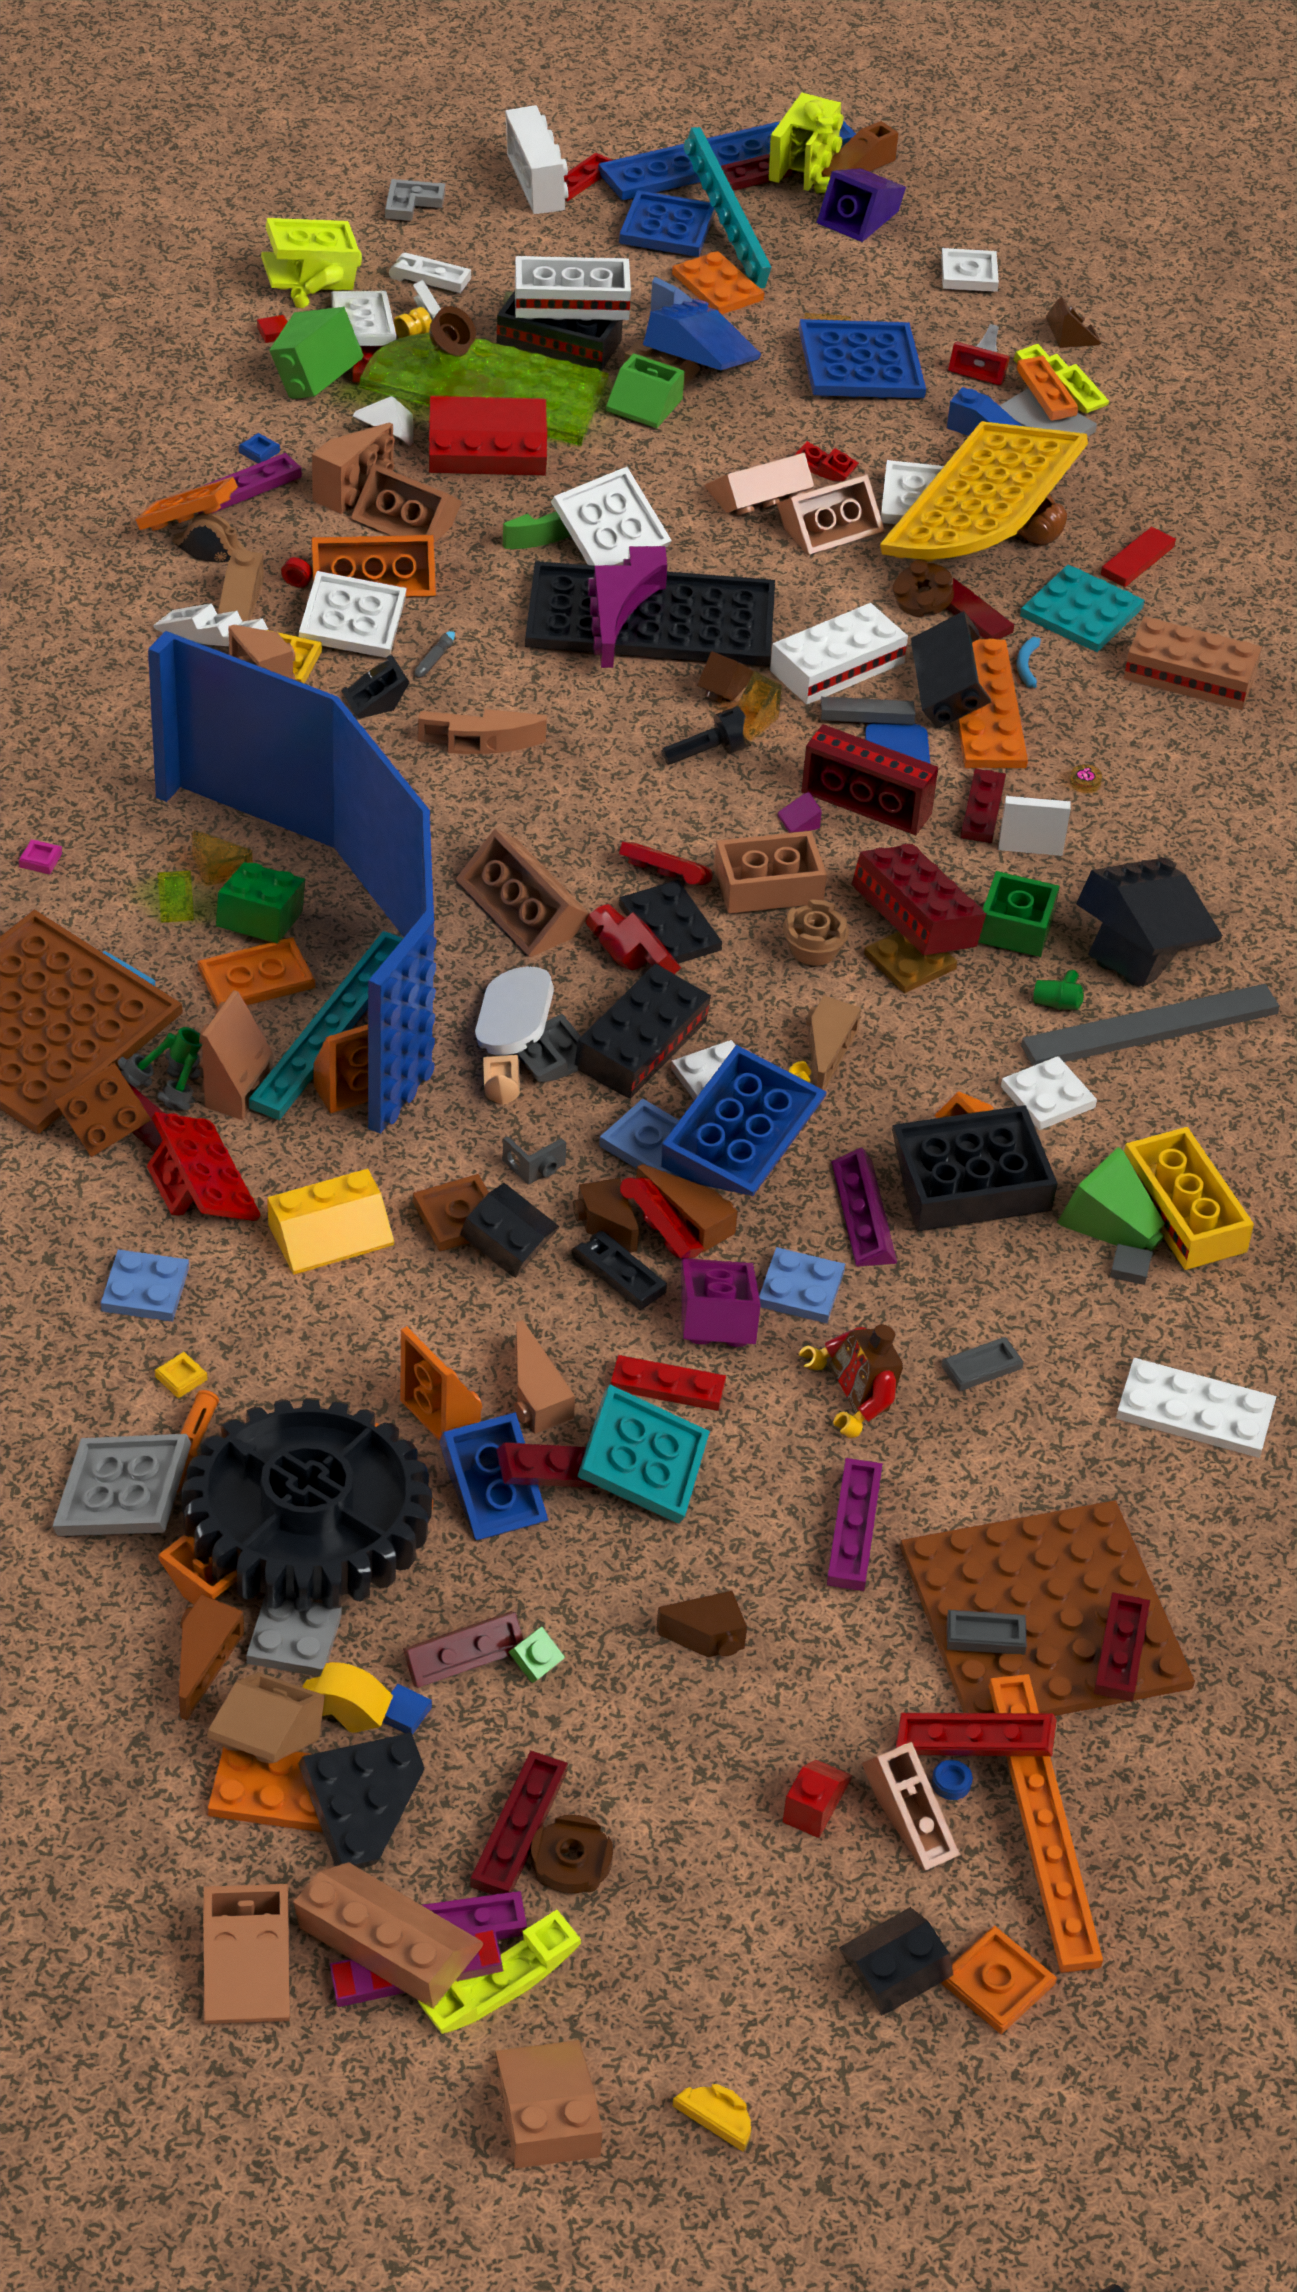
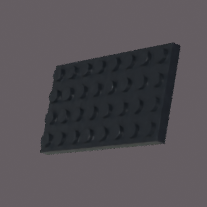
M535 561L525 647L594 653V636H598L592 635V617L596 616L590 615V597L594 596L588 595V578H594V566ZM667 571L666 589H659L629 615L616 639L614 654L707 661L711 651L741 664L770 666L775 580Z

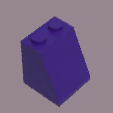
M861 168L832 171L816 223L863 242L899 211L906 187Z

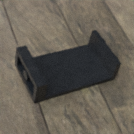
M965 611L911 638L922 711L935 728H941L991 703L990 696L979 683L972 642L980 639L979 630Z

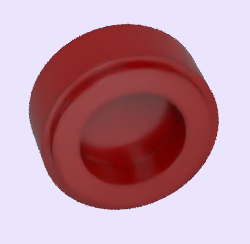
M292 557L281 568V575L287 584L304 588L312 579L313 571L307 562L300 558Z

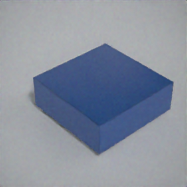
M257 433L238 446L240 454L256 463L266 461L280 452V445L260 433Z
M397 1684L391 1692L393 1697L383 1723L405 1734L412 1733L413 1735L431 1710L432 1700Z

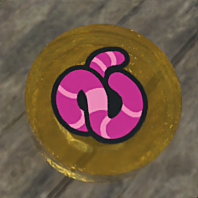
M1082 764L1072 769L1070 785L1073 789L1081 793H1093L1100 789L1102 772L1097 767Z

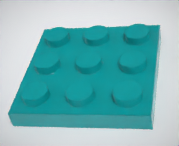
M1068 564L1021 608L1020 616L1090 650L1098 652L1143 609L1145 600Z
M609 1384L604 1391L577 1477L680 1524L687 1512L710 1431Z

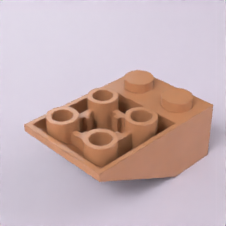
M389 422L330 439L312 454L313 501L342 514L350 506L353 507L357 504L373 463L393 471L395 466L393 462V446L395 443L393 424Z
M233 990L226 1002L219 1004L216 1015L211 1023L204 1025L200 1033L199 1043L202 1044L203 1053L200 1067L203 1069L204 1075L201 1091L204 1093L206 1108L243 1120L250 1110L249 1098L273 1069V1052L238 991Z
M288 1884L205 1886L203 1904L204 2024L290 2021Z

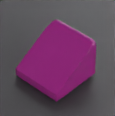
M809 792L801 795L778 812V817L789 833L811 831L820 828L822 812Z

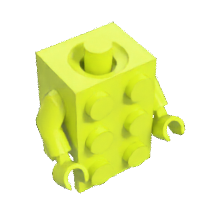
M803 92L799 95L771 134L769 181L779 183L788 169L804 173L803 190L809 191L814 184V190L817 194L826 193L830 177H822V171L825 167H829L832 157L840 151L842 146V137H839L844 119L843 114H841V102Z
M267 218L265 228L274 252H261V258L271 288L281 290L293 288L291 290V297L297 308H305L309 304L307 295L310 293L315 294L320 289L332 291L353 290L357 267L361 266L362 254L358 249L348 221Z

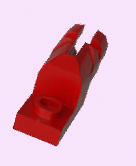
M607 904L596 908L586 919L588 928L599 938V942L618 965L629 970H635L642 967L648 961L651 966L656 963L673 974L681 969V966L648 925L634 912L625 918L611 905Z

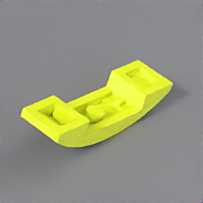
M557 1909L523 1931L524 1940L500 1954L503 1972L458 1982L455 1981L434 2009L418 2000L420 2006L441 2034L472 2024L525 1993L549 1975L581 1944V1939Z

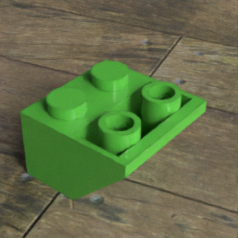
M633 353L620 368L606 405V411L658 428L683 399L685 371Z

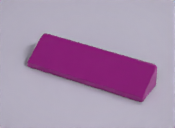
M863 1147L831 1161L855 1265L860 1267L896 1264L897 1259L873 1161Z

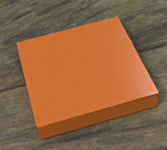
M994 1925L952 1963L953 1976L944 1980L941 1984L998 2033L1002 2034L1056 1984L1057 1977Z

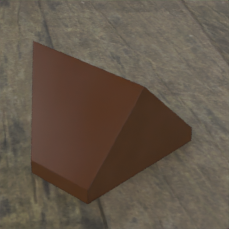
M1060 297L1046 315L1059 348L1100 345L1101 341L1094 326L1091 324L1088 327L1084 326L1082 322L1085 321V318L1080 317L1072 306L1068 308L1065 299Z

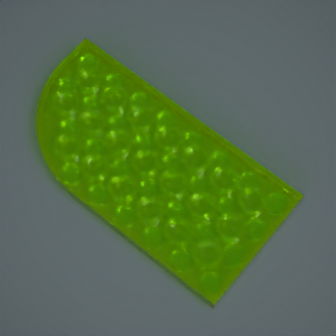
M425 333L399 338L376 351L360 377L359 388L430 406V396L546 399L547 437L582 446L608 383L609 373L602 372L596 368H587L569 361H560L545 357L542 354H533L518 350L512 346L506 347L491 343L485 339L476 338L465 355L455 357L440 351L436 352L430 340V334Z

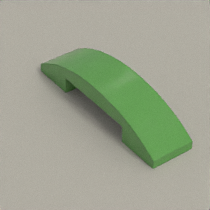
M556 511L535 520L529 514H525L503 523V547L505 549L538 547L571 536Z

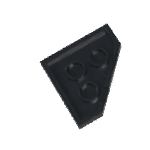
M412 1733L306 1755L298 1762L335 1866L349 1862L361 1869L375 1865L381 1858L425 1770Z

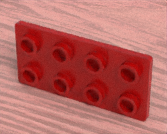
M155 1112L152 1120L163 1141L147 1164V1168L171 1215H184L190 1204L195 1201L202 1214L257 1221L261 1213L216 1131L215 1125L205 1118L197 1119L180 1116L175 1113Z

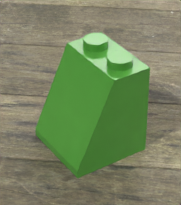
M345 307L294 312L269 350L288 397L292 399L315 397L364 356Z

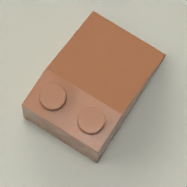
M580 2040L495 2051L514 2168L600 2157L602 2127L595 2091Z

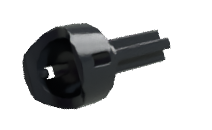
M736 706L715 714L713 718L714 728L662 748L661 753L667 765L712 749L720 744L728 754L751 746L743 735L745 715L741 708Z

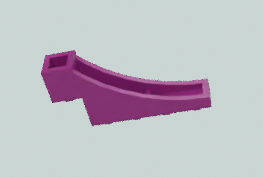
M629 546L628 559H623V565L594 566V578H588V595L594 596L590 597V615L596 616L592 617V635H598L594 636V655H600L601 668H613L616 639L629 615L659 589H666L667 557L665 546Z

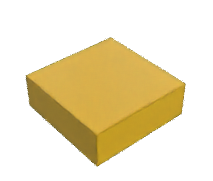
M182 1352L155 1370V1377L178 1399L208 1380L207 1372L185 1352Z

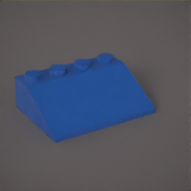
M692 299V302L683 301L680 305L672 304V307L662 306V309L651 311L643 342L644 346L718 370L758 360L761 356V353L718 310L708 307L709 303L706 301Z
M736 1045L662 1143L661 1167L683 1179L700 1185L754 1196L826 1097V1091Z

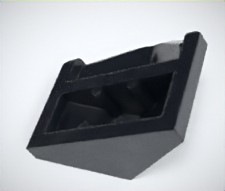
M392 654L386 657L388 660L365 673L349 688L344 687L341 690L359 719L394 711L410 682Z

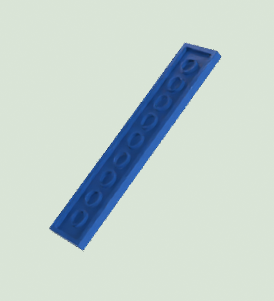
M844 120L839 137H842L841 148L856 135ZM780 121L706 139L720 166L770 154L771 134ZM684 144L603 162L598 165L600 176L622 201L634 198L637 190L656 193L701 182L697 173L693 170V165L688 155L684 152Z

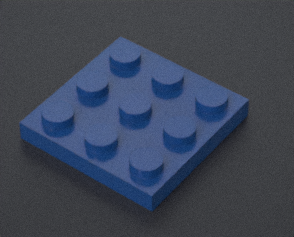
M637 190L620 231L619 243L699 257L716 211L710 202Z

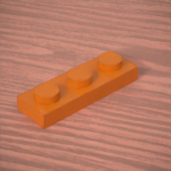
M1044 355L1018 360L1016 370L1051 421L1077 416L1078 405Z

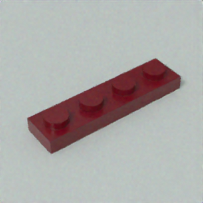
M530 1750L470 1878L471 1888L492 1895L513 1892L531 1853L532 1840L537 1830L543 1826L567 1774V1762Z

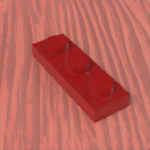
M618 1355L611 1379V1385L632 1395L719 1411L726 1383V1375Z

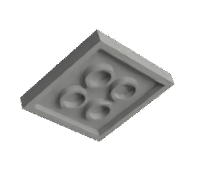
M168 1434L81 1438L52 1526L57 1536L165 1532L191 1447L188 1435Z

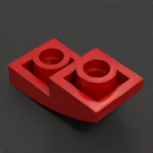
M808 441L795 454L805 453L810 473L833 481H845L859 464V462L836 448L827 454Z

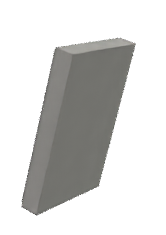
M1029 388L999 405L1022 426L1085 433L1087 437L1096 432L1097 423L1080 413H1077V416L1051 421Z

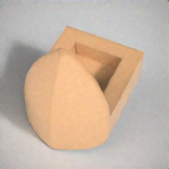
M518 1055L483 1057L484 1091L486 1097L499 1104H506L515 1100L520 1094Z

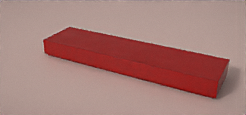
M901 1713L896 1748L912 1742L917 1755L1052 1757L1057 1719L1053 1713Z

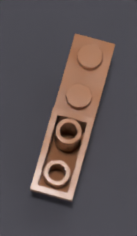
M484 709L483 717L420 711L418 718V742L447 744L448 753H502L546 742L547 715Z

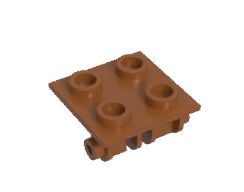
M115 1063L54 1100L91 1157L151 1121L142 1103Z

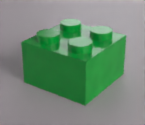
M243 862L218 892L216 926L278 943L303 911L305 878L294 876L287 871L265 868L258 863Z
M996 871L983 907L986 917L978 943L1041 957L1055 916L1060 886Z

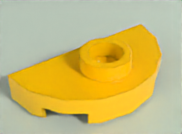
M712 2084V2087H698L695 2089L689 2087L673 2098L674 2108L742 2152L745 2151L751 2136V2119L746 2110V2103L733 2090L718 2084Z

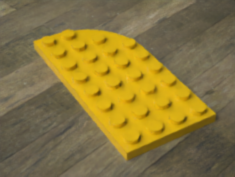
M981 421L881 542L882 555L894 556L896 558L922 559L926 562H931L936 559L978 552L1016 535L1017 531L1030 519L1088 445L1087 434Z

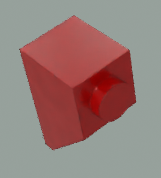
M814 1760L804 1765L786 1795L783 1823L820 1838L847 1789L852 1775L819 1760Z

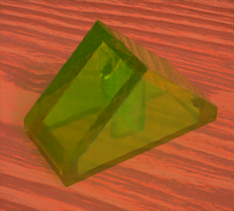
M191 870L157 872L161 923L194 921Z

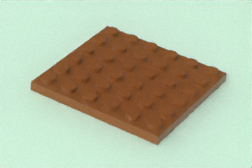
M34 909L0 936V1109L36 1134L41 1133L63 1114L55 1103V1099L113 1063L119 1067L118 1060L121 1057L129 1059L183 1013L182 1003Z
M1116 1500L901 1540L900 1550L963 1713H995L988 1687L990 1679L1025 1674L1030 1676L1039 1713H1053L1054 1716L1129 1702L1094 1694L1112 1592L1150 1600L1133 1701L1193 1689L1194 1677ZM948 1610L1026 1615L1027 1647L1025 1655L947 1650Z

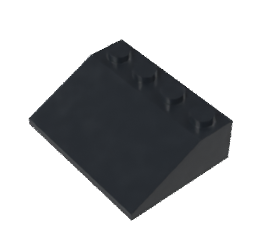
M1164 857L1091 870L1076 903L1077 906L1151 955L1218 942L1223 936L1186 874L1176 869V864L1173 861Z
M1026 1105L892 1125L906 1200L917 1231L1052 1211L1058 1183Z

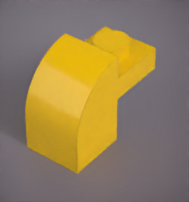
M339 1662L325 1663L320 1677L307 1679L302 1688L325 1695L322 1716L332 1714L351 1733L381 1727L393 1697L367 1671Z

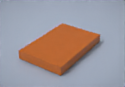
M293 937L280 940L278 943L271 942L197 961L198 970L217 1008L221 1002H226L233 990L239 992L247 1006L316 988L315 979Z

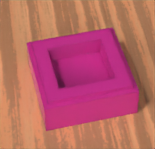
M31 839L19 859V867L50 875L62 855V846Z

